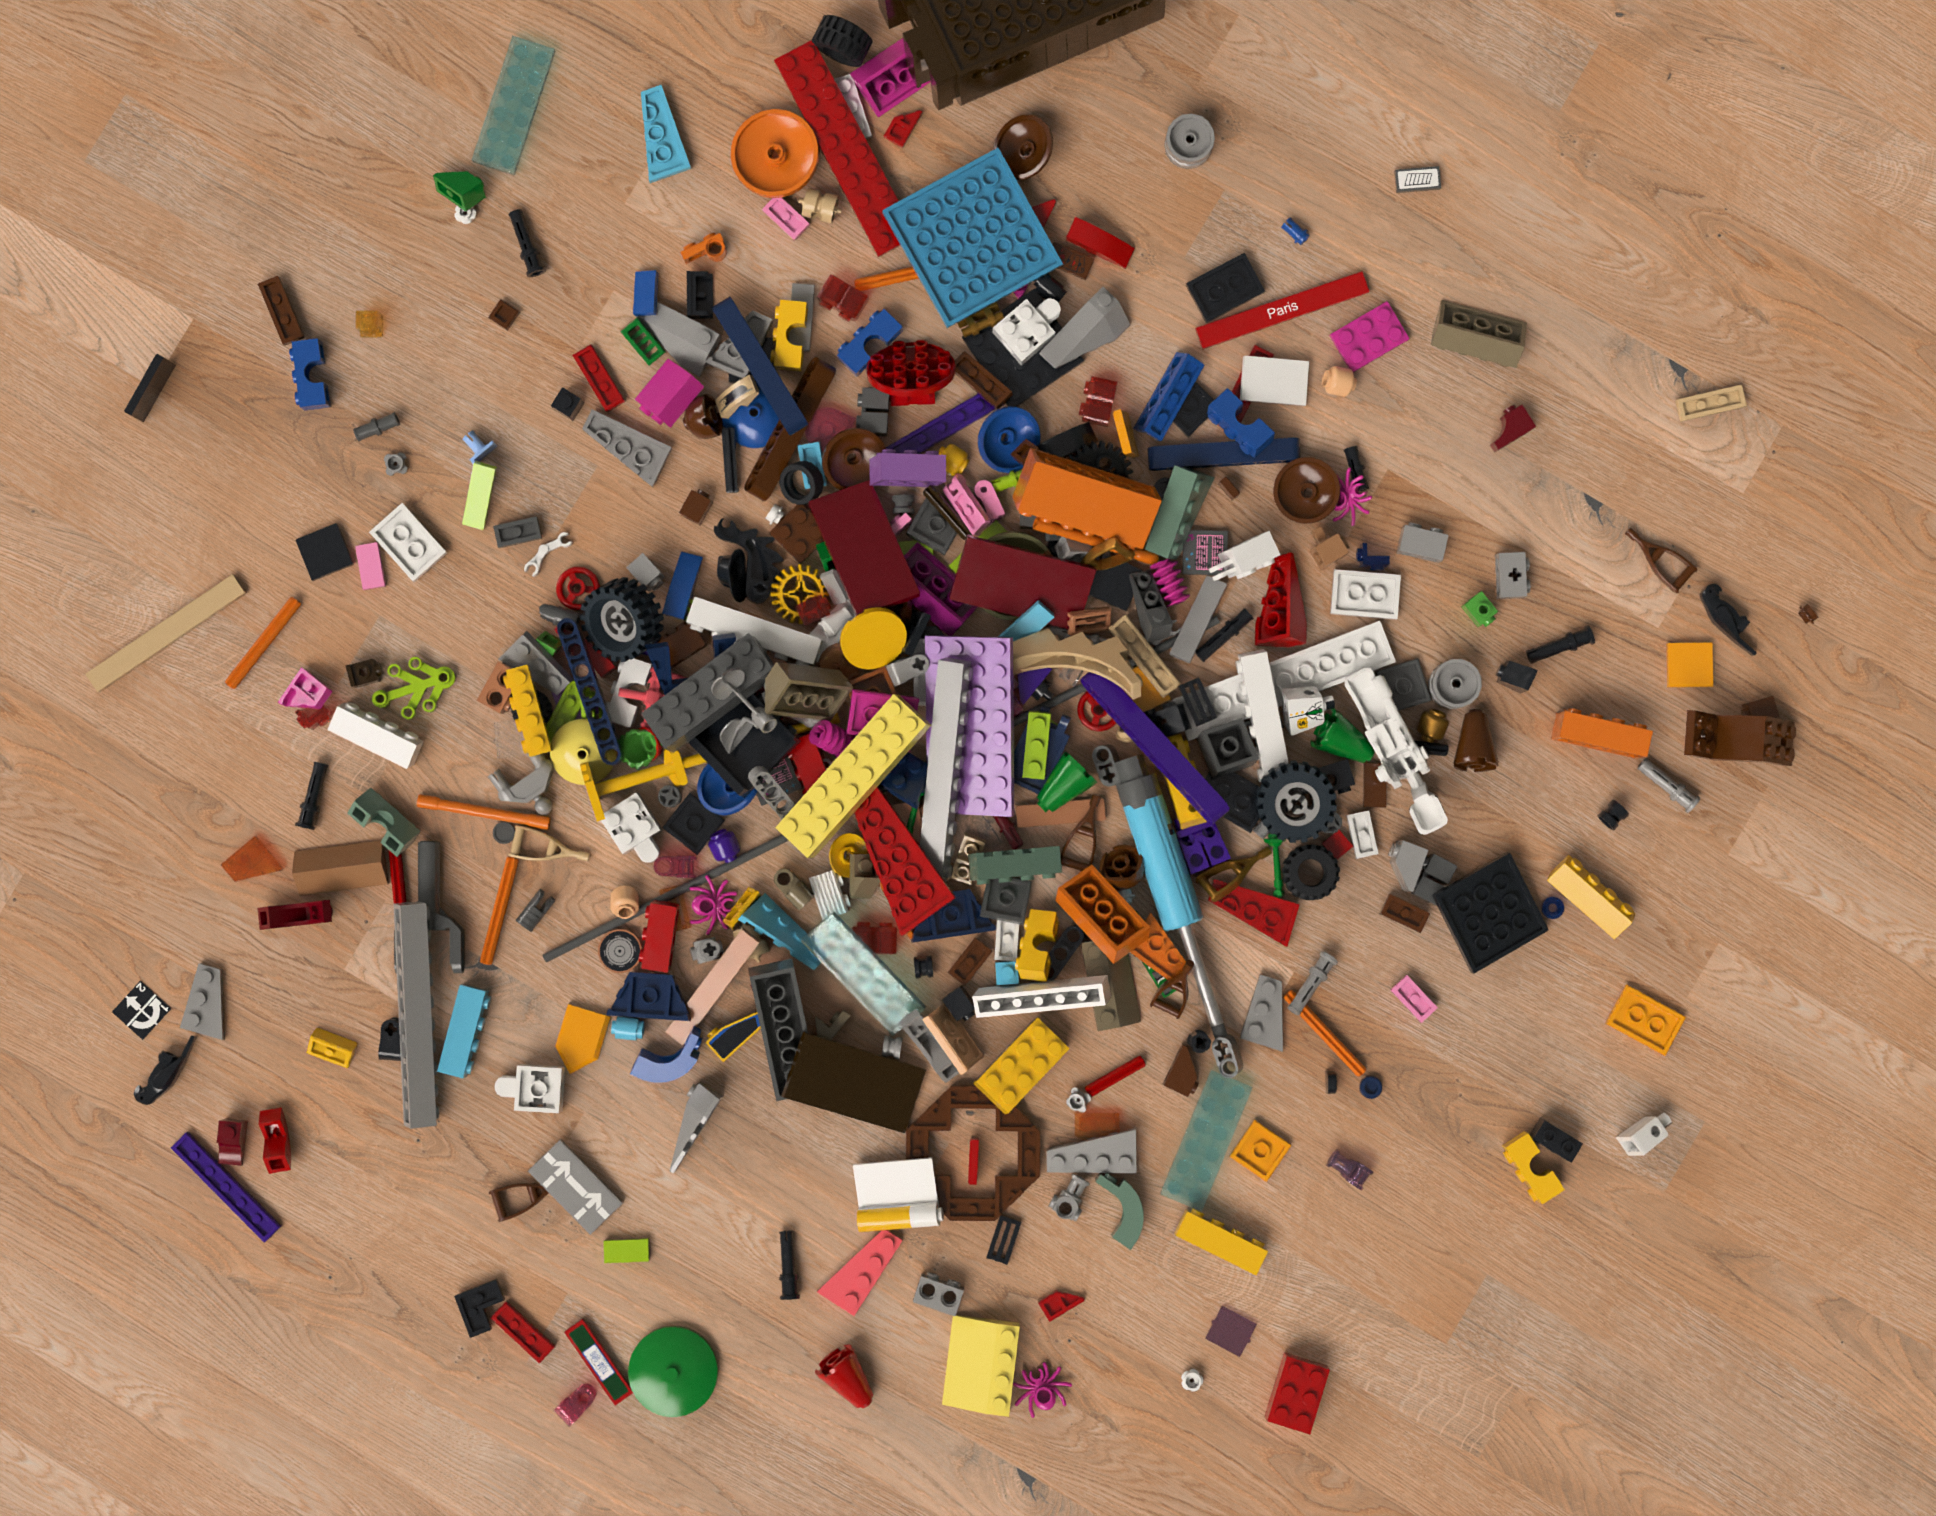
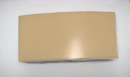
M965 833L953 867L952 879L971 885L968 854L982 853L986 843L985 839Z

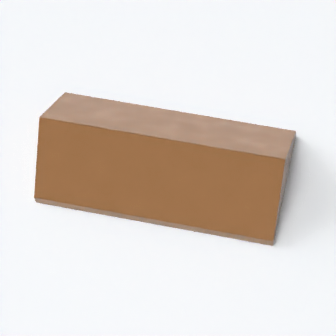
M382 840L295 851L292 875L299 895L389 884L384 845L380 843Z

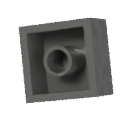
M1243 718L1204 730L1197 737V742L1212 779L1251 767L1259 759Z

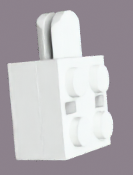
M1048 298L1034 308L1026 299L993 327V334L1022 366L1055 337L1056 332L1051 328L1050 324L1059 317L1060 305L1055 299Z
M1267 531L1219 553L1218 556L1221 563L1208 570L1212 573L1223 567L1225 571L1213 576V581L1227 575L1229 578L1236 576L1237 579L1256 572L1258 569L1275 563L1274 558L1280 556V553L1270 531Z
M634 793L604 813L605 819L601 821L622 854H627L634 849L641 861L645 863H651L658 859L660 849L652 837L663 830L639 793Z
M531 1064L517 1065L516 1076L504 1075L498 1078L495 1082V1091L501 1097L515 1098L514 1111L560 1113L563 1111L565 1067Z

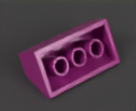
M917 542L904 555L920 591V597L910 601L918 610L931 615L930 620L948 636H953L978 607L949 599L955 574Z

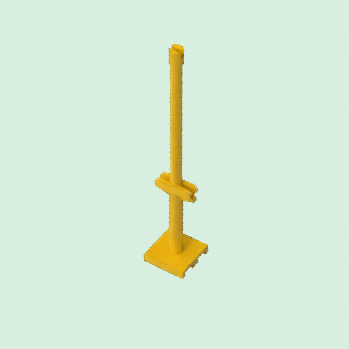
M837 712L830 721L833 724L840 723ZM801 723L792 725L799 732L798 734L811 731V728ZM664 749V763L596 784L589 763L580 764V768L596 821H601L605 819L600 796L665 776L670 778L675 787L684 786L688 783L684 769L707 762L699 753L681 759L679 750L672 753Z

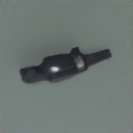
M1710 584L1705 586L1699 595L1711 622L1751 656L1756 655L1757 652L1739 636L1749 625L1750 621L1746 616H1739L1729 603L1719 598V592L1722 591L1719 585Z
M192 1035L180 1057L164 1050L159 1053V1063L151 1072L148 1085L146 1087L138 1085L134 1090V1097L139 1103L150 1105L174 1086L190 1055L196 1036Z

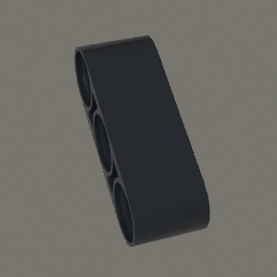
M1067 927L1049 951L1050 966L1053 968L1054 974L1047 981L1057 978L1081 944L1084 934L1079 927ZM1072 929H1076L1080 934L1076 942H1070L1067 938V933ZM1057 948H1064L1066 950L1067 956L1065 959L1057 960L1055 958L1054 952Z

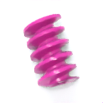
M1170 559L1150 566V569H1157L1153 573V577H1160L1156 585L1164 586L1159 592L1160 594H1167L1163 598L1164 602H1170L1166 608L1182 603L1190 597V594L1182 593L1187 589V586L1179 585L1184 578L1176 577L1181 572V569H1173L1178 564V561H1171Z
M821 720L812 727L809 741L811 744L838 757L856 736L846 734V730L828 720Z

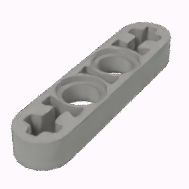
M757 766L749 772L748 779L782 820L796 804L766 768ZM761 775L765 782L761 783L757 777ZM776 787L772 794L766 795L769 788ZM787 800L785 806L777 808L780 801Z

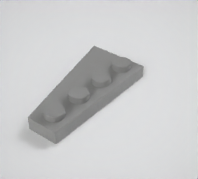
M591 410L582 428L583 431L651 487H654L672 447L595 410Z
M1136 1128L1119 1133H1110L1107 1136L1089 1138L1077 1143L1072 1142L1047 1148V1172L1136 1173Z

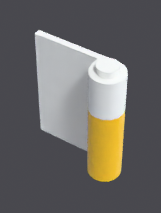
M933 1157L853 1164L859 1205L857 1211L859 1232L939 1226L940 1221L944 1220L943 1208H939Z

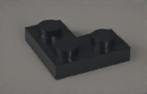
M498 1279L454 1296L470 1338L492 1329L485 1308L505 1300Z

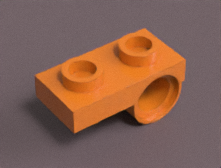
M711 233L703 238L704 241L698 244L693 242L683 248L684 250L680 252L685 263L688 264L705 255L714 262L722 261L726 257L727 250L721 234ZM719 245L722 249L720 253L712 254L710 253L711 247Z

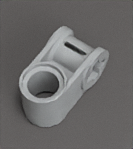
M915 653L912 656L893 661L885 665L893 686H897L925 673L929 668V660L925 654ZM916 658H919L921 661L925 660L926 664L923 663L922 669H919L918 666H913L916 663Z

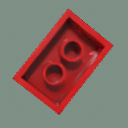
M1284 1352L1265 1413L1266 1420L1310 1435L1330 1372L1328 1366Z

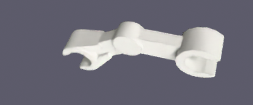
M563 532L559 534L558 539L540 545L537 554L525 565L524 571L527 572L530 566H535L536 570L532 576H537L546 554L561 546L567 548L572 545V541L563 544L561 541L564 536L569 534Z

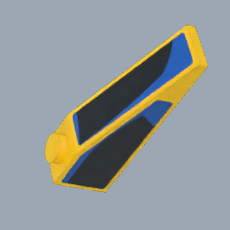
M757 1011L723 1026L720 1030L715 1027L707 1035L709 1040L705 1043L722 1062H725L761 1029Z

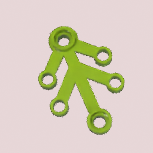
M412 657L408 662L412 670H421L432 676L422 680L402 670L399 665L391 664L387 669L389 676L398 677L410 683V685L389 692L378 690L373 694L372 702L378 708H386L390 705L391 700L413 693L408 705L401 710L402 717L410 720L415 717V710L425 690L435 686L430 698L424 700L422 704L426 712H434L443 689L450 688L455 682V673L452 669L448 667L435 669L423 663L420 658ZM414 660L419 661V666L417 668H414L412 666V662ZM393 667L398 668V673L396 675H393L391 673V669ZM445 673L447 680L442 682L440 676ZM379 695L384 696V701L382 703H378L377 697ZM431 701L433 708L428 710L426 704ZM407 709L412 710V715L410 717H407L405 715V711Z

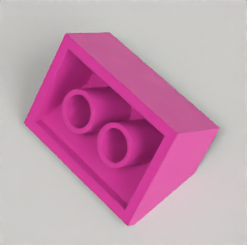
M903 38L850 73L860 93L877 117H880L931 82L928 81L921 84V87H916L907 68Z

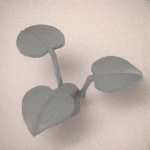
M732 668L724 672L721 677L713 682L711 692L715 698L724 700L734 692L752 711V719L747 717L742 719L736 718L722 729L720 741L729 754L748 734L753 725L763 733L771 732L777 725V720L771 714H767L765 708H754L736 689L745 679V674L740 668ZM764 691V692L762 693V696H763V700H764V703H765V691Z

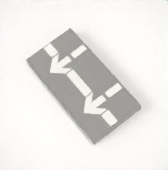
M561 1139L528 1170L590 1235L623 1204L607 1185Z

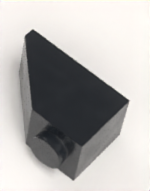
M1507 661L1499 666L1496 672V676H1498L1496 682L1518 693H1523L1529 690L1538 670Z

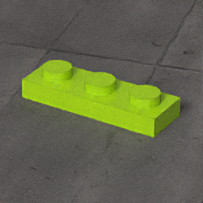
M1029 710L1022 778L1045 780L1052 713Z

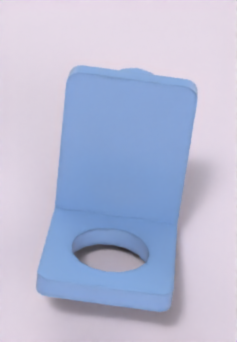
M473 430L468 433L473 442L467 435L462 439L475 453L469 459L472 463L475 461L480 462L497 447L494 441L485 445Z

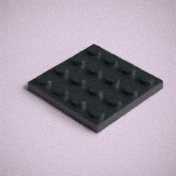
M1034 288L1000 312L1003 313L1005 318L1026 299L1034 308L1044 300L1034 291ZM1057 320L1050 324L1051 328L1056 332V336L1062 327ZM989 326L980 330L979 334L975 336L970 335L965 338L962 336L963 341L977 362L1012 391L1013 395L1005 402L1007 406L1018 407L1084 363L1083 358L1079 356L1077 359L1055 369L1039 354L1041 351L1039 350L1021 366L993 334V327Z
M1510 852L1502 854L1432 895L1470 972L1473 974L1549 931Z

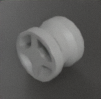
M885 1035L882 1056H893L894 1059L899 1060L903 1038L893 1039Z

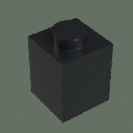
M562 387L551 407L561 415L574 421L584 402L581 398Z
M963 985L942 999L956 1021L963 1019L965 1022L975 1015L973 1000Z

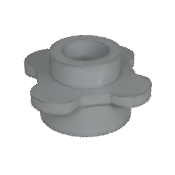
M400 452L397 455L387 454L384 457L387 475L393 476L395 473L405 474L408 468L405 466L406 456L404 453Z
M1074 1087L1071 1089V1095L1066 1100V1103L1072 1110L1084 1113L1087 1110V1103L1091 1101V1095L1081 1092L1078 1087Z

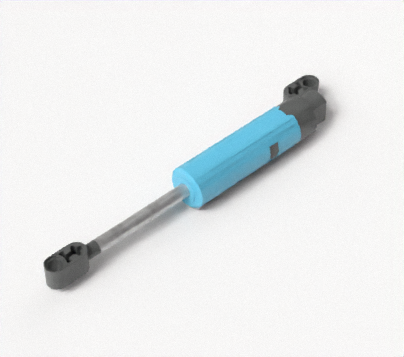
M1113 745L1098 746L1094 749L1092 756L1099 779L1105 786L1116 785L1139 856L1141 854L1143 857L1145 876L1163 930L1179 929L1188 959L1192 960L1195 964L1192 971L1215 1038L1212 1042V1051L1219 1072L1226 1078H1233L1242 1071L1243 1060L1235 1038L1227 1034L1191 924L1202 920L1204 916L1174 831L1156 773L1149 775L1143 754L1120 761L1118 752ZM1103 749H1106L1109 753L1107 761L1101 757ZM1112 763V766L1105 768V765ZM1114 773L1115 777L1110 779L1109 775ZM1220 1043H1227L1228 1047H1221ZM1228 1061L1234 1063L1236 1068L1234 1072L1227 1068Z

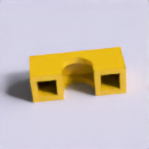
M780 300V306L775 308V319H778V327L773 329V341H776L775 350H771L770 361L774 363V367L777 370L802 372L804 348L803 346L789 343L788 334L794 328H806L807 302Z
M1030 909L1029 917L1025 918V937H1021V955L1016 958L1015 969L1018 970L1021 979L1047 982L1051 959L1048 952L1039 951L1036 948L1044 941L1056 942L1060 923L1057 912Z
M1523 1131L1502 1145L1505 1150L1502 1153L1509 1164L1513 1162L1517 1169L1515 1171L1516 1176L1521 1183L1526 1182L1529 1187L1527 1193L1534 1202L1538 1201L1543 1205L1565 1190L1552 1170L1547 1169L1540 1174H1534L1531 1171L1530 1161L1535 1155L1540 1153V1150L1529 1133Z

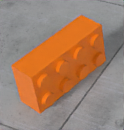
M1573 708L1564 709L1563 712L1556 713L1551 736L1552 740L1635 759L1648 756L1653 731L1647 730L1646 725L1638 723L1625 725V720L1616 718L1603 720V715L1595 713L1582 715L1581 710Z
M1090 865L1058 888L1055 901L1113 964L1148 939L1151 927L1093 865Z

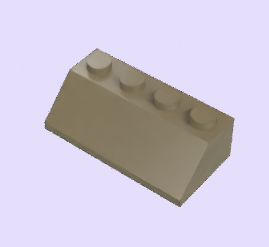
M1441 300L1432 332L1431 345L1438 349L1457 352L1460 355H1469L1483 361L1499 363L1505 367L1517 368L1525 347L1527 322Z
M776 662L765 678V712L771 715L831 721L854 687L840 670Z
M1092 940L1081 942L1087 977L1108 975L1111 998L1106 1005L1093 1006L1097 1031L1141 1022L1128 954L1113 964Z

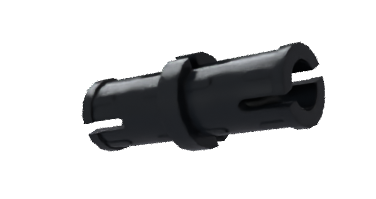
M1353 446L1344 449L1348 466L1351 468L1352 480L1360 475L1364 476L1363 479L1355 483H1364V485L1358 488L1360 492L1369 489L1364 473L1365 465L1361 463L1358 447Z

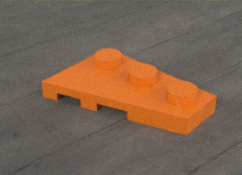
M1150 912L1145 919V922L1151 927L1148 939L1130 953L1169 980L1183 971L1182 969L1186 961Z

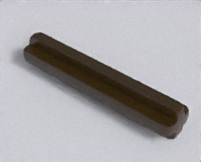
M932 485L924 489L923 495L963 540H966L967 535H972L960 516Z

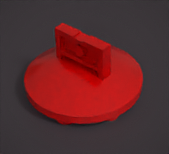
M917 340L915 342H893L891 346L883 348L870 357L866 370L870 384L877 390L890 395L891 406H909L910 404H935V392L944 388L953 380L956 368L955 360L949 351L929 344L926 340Z

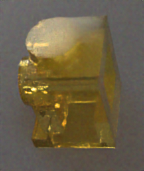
M356 311V329L360 332V337L383 338V315L379 311Z

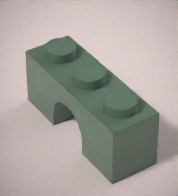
M371 787L353 802L347 812L363 828L373 822L381 824L387 832L380 843L396 857L411 846L420 833V830L413 823L408 821Z

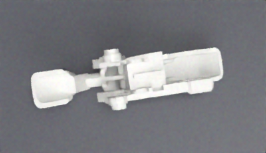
M1370 668L1361 669L1348 676L1345 680V687L1363 718L1367 729L1364 733L1381 760V765L1375 770L1379 781L1388 782L1396 789L1402 786V779L1408 780L1414 804L1409 808V812L1420 834L1426 835L1443 827L1448 821L1444 808L1438 796L1428 791L1426 783L1423 782L1418 773L1425 774L1430 771L1427 765L1429 755L1424 746L1418 747L1415 744L1392 699L1393 693L1385 677L1381 675L1376 676Z

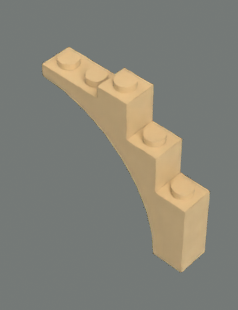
M1049 628L1013 641V675L1042 668L1079 669L1100 675L1124 689L1133 700L1141 697V686H1143L1140 675L1134 673L1127 659L1129 655L1127 645L1122 643L1117 636L1094 645L1093 641L1088 639L1083 632L1060 640L1056 634L1054 635Z

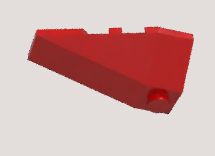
M1290 552L1275 557V563L1271 564L1267 584L1269 585L1266 597H1262L1261 601L1263 609L1261 616L1257 617L1255 623L1256 646L1289 648L1306 644L1307 621L1294 553Z

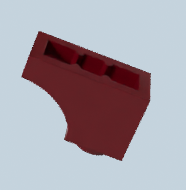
M1514 404L1503 411L1505 415L1500 418L1502 422L1501 433L1497 440L1490 445L1494 453L1536 427L1523 404L1517 408Z
M228 1118L219 1120L216 1142L219 1146L218 1164L243 1165L248 1121Z

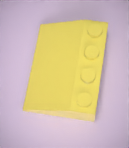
M961 1315L953 1316L942 1405L1009 1417L1020 1329L1018 1322Z

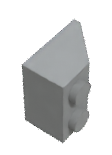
M1401 840L1395 844L1392 843L1388 856L1391 857L1389 862L1401 889L1406 892H1413L1428 849Z

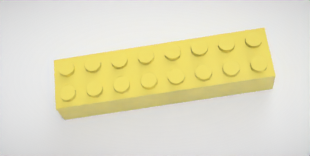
M893 694L775 828L807 858H814L932 725L900 695Z

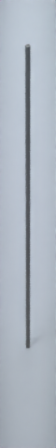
M1217 616L1212 617L1206 630L1220 623ZM1178 635L1152 648L1157 654H1160L1173 647ZM1132 658L1128 659L1131 667L1136 666ZM1081 683L1053 697L1050 701L1047 700L1029 710L1040 712L1042 705L1053 708L1087 690ZM1029 710L1014 717V727L1028 720ZM878 785L883 793L886 792L885 789ZM781 834L737 856V859L724 863L640 905L636 915L627 919L616 917L542 956L547 963L644 914L647 905H650L653 900L668 902L690 891V887H698L708 882L705 878L706 875H709L712 880L789 840Z

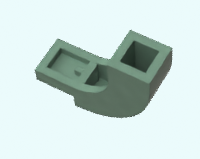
M1099 1173L1095 1182L1115 1195L1120 1200L1123 1209L1121 1221L1111 1236L1131 1250L1137 1242L1143 1227L1144 1214L1140 1198L1132 1185L1124 1178L1117 1185V1179L1109 1173L1105 1175Z

